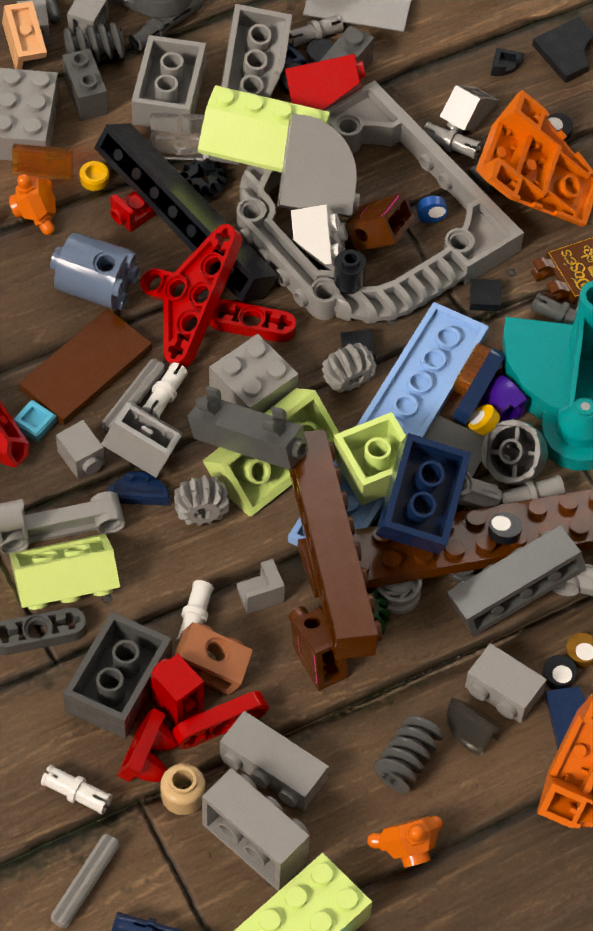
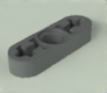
M70 607L0 621V655H10L78 641L86 633L85 615L79 609ZM68 620H73L75 629H69L67 626ZM56 622V628L58 631V633L53 634L52 623ZM35 625H43L47 628V633L40 638H34L28 632ZM19 629L23 630L24 640H20ZM7 633L9 642L3 643L1 634Z

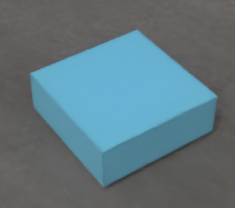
M31 400L13 420L24 435L38 443L57 422V415Z

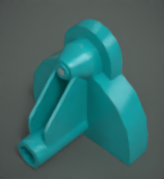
M593 281L586 283L581 288L573 325L505 317L501 352L505 354V358L502 361L503 376L509 378L527 398L525 409L541 420L540 432L547 443L548 457L559 466L574 471L593 469Z

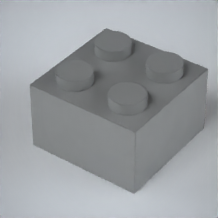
M256 334L209 366V386L220 390L221 400L265 413L294 389L298 388L299 374L259 334Z

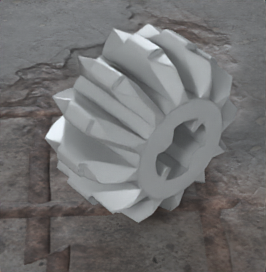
M361 343L348 344L342 349L338 348V351L329 354V358L324 360L322 363L323 377L332 390H336L338 393L346 390L350 392L353 388H360L363 383L368 382L369 378L374 376L377 367L374 362L375 358L371 351H368L367 347Z
M206 475L197 479L191 477V481L180 482V487L175 489L174 502L176 513L179 519L185 520L188 525L197 523L198 526H201L203 523L211 525L213 520L223 519V514L229 511L228 490L225 487V483L220 482L217 477L209 479Z

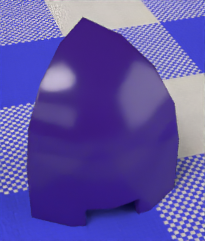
M503 375L494 377L482 396V406L486 404L492 405L500 414L499 423L512 419L518 420L524 416L527 398L509 378Z

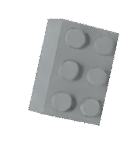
M153 35L148 36L131 101L133 125L191 132L206 70V43Z
M0 68V160L48 164L59 101L58 72Z
M231 768L202 796V825L277 891L290 882L308 863L310 835L306 826L298 819L294 818L291 820L284 814L282 807L274 798L262 795L257 790L252 779L246 774L242 773L239 775Z

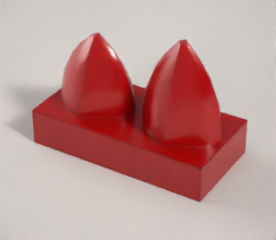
M153 708L142 717L118 771V777L127 782L135 777L150 782H161V778L167 768L156 755L150 752V749L166 751L178 746L172 731L163 723L165 713Z

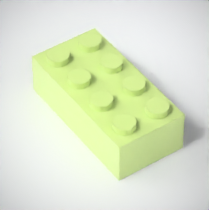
M321 853L234 931H356L370 918L372 901L325 854Z

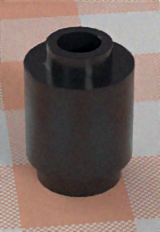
M349 249L340 252L336 256L334 283L342 293L354 294L364 285L366 270L364 255L359 251Z

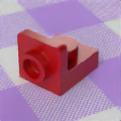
M135 191L123 199L116 194L110 197V215L118 225H123L129 232L134 231L157 215Z

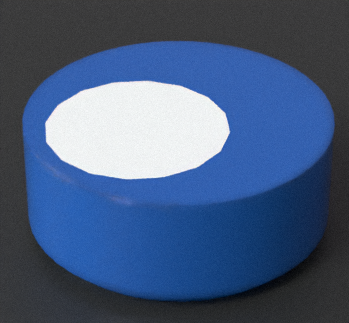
M440 196L424 197L416 205L418 218L425 223L438 222L445 218L448 212L446 201Z

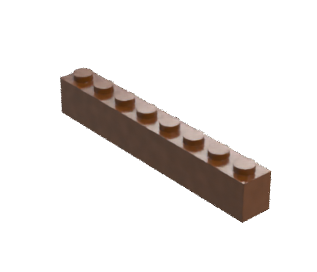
M325 430L305 431L308 443L307 452L293 469L289 470L334 659L374 656L376 654L377 641L382 640V628L379 620L374 621L375 601L372 593L367 594L368 574L365 567H360L361 547L359 541L354 542L353 540L355 534L354 520L352 516H347L346 510H348V498L346 491H341L340 489L342 484L340 467L334 466V443L328 442Z

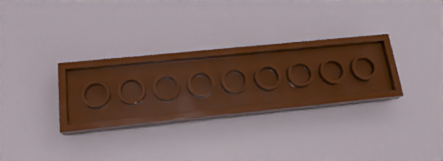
M593 489L456 512L447 546L439 554L375 535L377 526L355 529L353 540L354 542L359 541L361 547L360 567H365L368 574V587L366 589L482 569L490 564L499 562L509 556L515 549L526 546L539 538L544 532L553 530L559 525L564 528L580 551L593 549ZM502 512L517 516L522 523L519 540L510 545H501L494 542L488 534L489 522L492 516ZM298 539L297 548L314 597L318 598L319 593L306 539Z

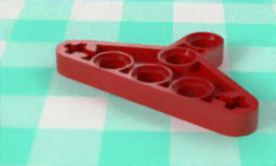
M229 224L218 226L174 273L152 268L147 270L141 277L140 289L142 292L154 300L163 302L164 357L169 363H179L178 369L181 366L186 368L194 361L242 246V235ZM220 261L219 271L210 275V267L215 262ZM160 277L161 283L156 290L150 291L152 281ZM184 283L183 293L180 296L174 297L175 288L179 284ZM208 289V298L204 302L198 303L199 294ZM192 318H197L195 328L191 331H186L188 321ZM180 334H182L184 337H186V338L189 339V340L186 341L185 339H183V340L180 339V338H179ZM178 351H183L182 355L178 354L176 356Z

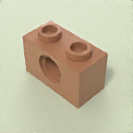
M192 622L180 634L173 656L178 653L204 681L205 685L230 695L242 684L253 649L244 646L236 638L224 637L214 632L208 625ZM207 651L215 655L216 661L209 657Z

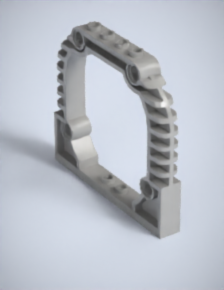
M375 80L325 110L330 112V126L345 139L352 154L356 153L362 144L391 147L401 142L419 161L421 167L425 171H429L437 179L440 187L447 190L466 209L463 227L452 229L446 234L444 249L395 280L379 286L361 287L354 294L342 293L334 283V271L318 270L275 223V204L269 197V193L280 183L282 173L248 165L240 182V202L238 203L236 214L237 231L279 275L276 279L277 282L289 289L296 303L300 307L304 306L312 316L320 320H329L335 316L349 322L352 318L358 319L367 324H374L377 321L383 320L388 322L396 320L397 317L409 315L416 308L424 306L429 300L437 298L447 289H452L460 281L464 285L468 284L470 279L478 278L520 252L522 248L524 232Z

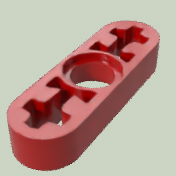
M219 299L209 323L213 329L249 337L259 334L265 340L280 343L290 341L296 333V319L287 311ZM221 312H225V313H226V314L223 316V318H218V317H217V316L220 315ZM235 314H238V322L234 321ZM248 316H255L260 319V323L255 326H249L243 320ZM266 320H270L268 328H266ZM280 324H286L283 330L278 329Z
M252 691L180 722L174 727L172 734L180 749H189L227 733L243 711L259 719L267 713L269 706L260 691Z

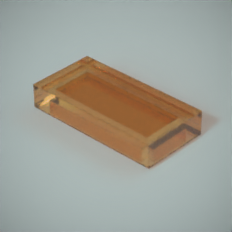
M13 144L12 174L72 180L73 149Z

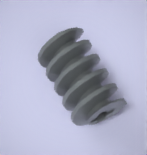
M114 22L110 23L108 31H106L103 24H99L97 33H95L91 25L87 26L85 34H83L79 26H76L74 35L71 34L68 27L64 28L63 35L66 54L90 48L97 61H101L104 52H106L109 60H112L114 51H117L120 58L124 59L125 50L122 27L120 26V30H118Z
M407 716L404 718L402 726L396 730L395 737L390 739L388 748L382 751L381 758L374 764L375 773L380 780L398 793H408L410 788L407 783L413 784L416 782L417 777L413 772L421 773L424 766L421 762H429L431 756L428 751H436L438 745L435 741H442L444 738L442 730L431 721L419 716Z

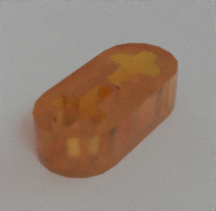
M479 342L476 344L453 384V391L463 396L466 394L490 353V348Z

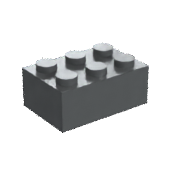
M111 612L63 693L65 712L126 739L152 694L151 672L161 660L172 658V638Z

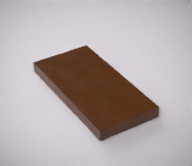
M107 308L19 382V389L33 401L57 415V420L62 425H65L152 350V343Z

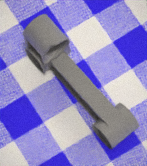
M111 491L98 493L87 503L25 515L23 499L0 503V551L8 555L9 553L26 550L29 544L94 530H97L100 534H113L125 527L118 494Z

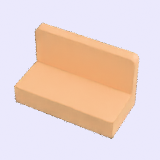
M33 1L5 5L2 19L3 28L15 69L22 70L24 61L46 58L45 43Z

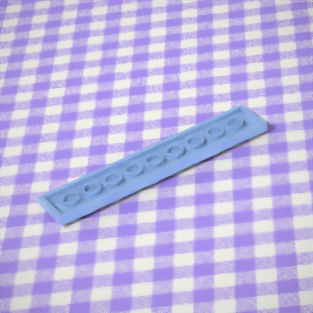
M433 302L357 426L392 412L406 435L411 433L424 438L487 336L489 326ZM341 472L342 484L340 489L341 491H346L348 498L347 516L353 517L355 529L372 527L380 513L386 496L361 506ZM300 517L288 535V542L295 546H298V539L305 538Z

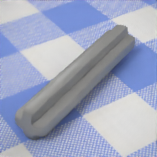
M153 358L147 363L103 419L102 428L105 431H109L128 400L137 406L141 403L165 372V365L161 361Z
M108 834L102 835L52 912L50 918L55 925L63 929L69 926L118 850L119 841Z

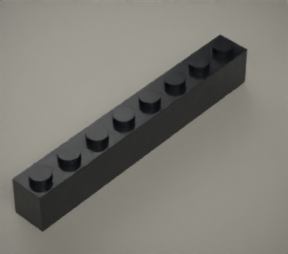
M131 123L106 124L94 149L193 252L218 226L228 224ZM243 239L242 246L225 286L241 302L265 299L279 275ZM217 261L210 267L214 274L219 271L221 262Z

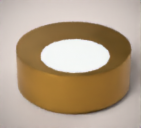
M577 633L572 635L567 641L565 655L575 663L576 667L586 668L593 665V636L590 634Z

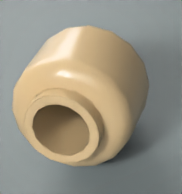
M190 764L171 766L161 778L160 792L162 802L170 812L177 815H188L196 812L202 806V796L206 792L203 774Z

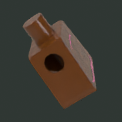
M402 192L364 204L345 222L348 240H352L357 250L389 246L397 243L416 219L405 193Z
M303 606L295 608L289 614L293 647L318 691L348 678L347 659H334L323 609L317 608L308 612Z

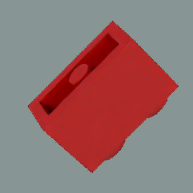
M177 653L172 658H165L157 663L151 672L152 703L159 711L166 714L165 718L172 726L175 727L180 722L203 713L204 681Z

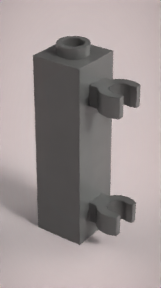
M206 387L207 395L196 399L197 405L187 416L194 439L292 470L297 462L305 456L308 449L303 425L287 421V413L284 409L273 406L271 408V416L221 400L220 390L214 387Z

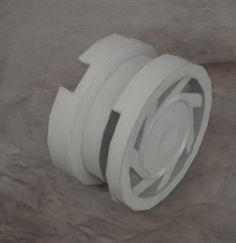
M422 579L375 587V590L379 593V599H386L388 603L387 610L395 615L406 614L412 611L419 603Z

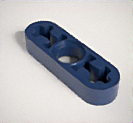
M492 347L452 416L453 419L466 426L504 360V353Z

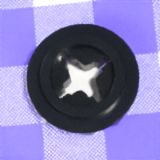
M207 157L204 161H197L194 158L192 164H184L183 171L180 173L204 199L218 196L227 184L226 169L221 168L218 161L210 162ZM199 173L208 176V184L202 178H198Z

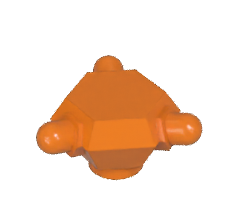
M27 174L19 175L15 194L9 197L13 214L17 218L23 217L24 219L33 220L44 235L53 234L55 228L51 220L56 214V201L52 192V181Z
M426 816L388 826L381 833H371L367 838V843L373 849L387 851L394 859L401 858L404 867L415 866L431 860L429 850L435 848L438 832L442 828L443 822L438 816Z

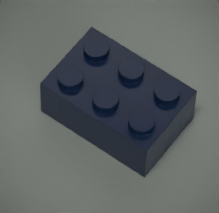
M408 433L401 441L375 535L439 554L447 546L471 452Z

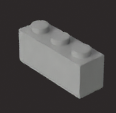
M243 711L220 740V756L227 766L234 770L241 769L250 775V778L257 786L264 789L268 787L278 794L283 803L290 807L297 806L305 811L328 781L329 766L245 711Z

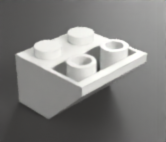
M327 204L291 210L293 240L327 270L334 271L335 258L340 252L345 250L344 241L348 240L346 223L342 222L338 214L334 213Z

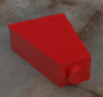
M355 54L285 69L291 103L323 111L362 89V79L366 78L363 61L358 62Z

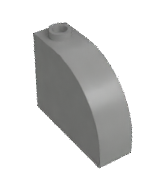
M292 113L289 117L277 207L296 210L327 204L338 216H352L353 211H358L360 193H355L357 171L349 145L340 133L329 124L311 116Z

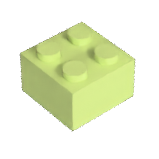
M392 412L334 435L335 461L361 506L386 496L401 441L406 436Z

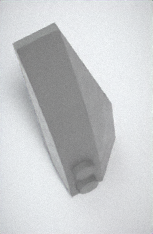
M235 4L221 87L263 97H271L285 65L292 20L291 14ZM210 156V160L235 165L240 164L239 162Z

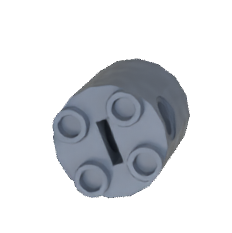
M74 232L67 238L63 247L57 246L51 257L50 268L55 270L54 288L59 292L113 310L118 309L122 311L128 301L127 291L130 283L135 284L139 277L140 267L135 266L137 254L132 250Z

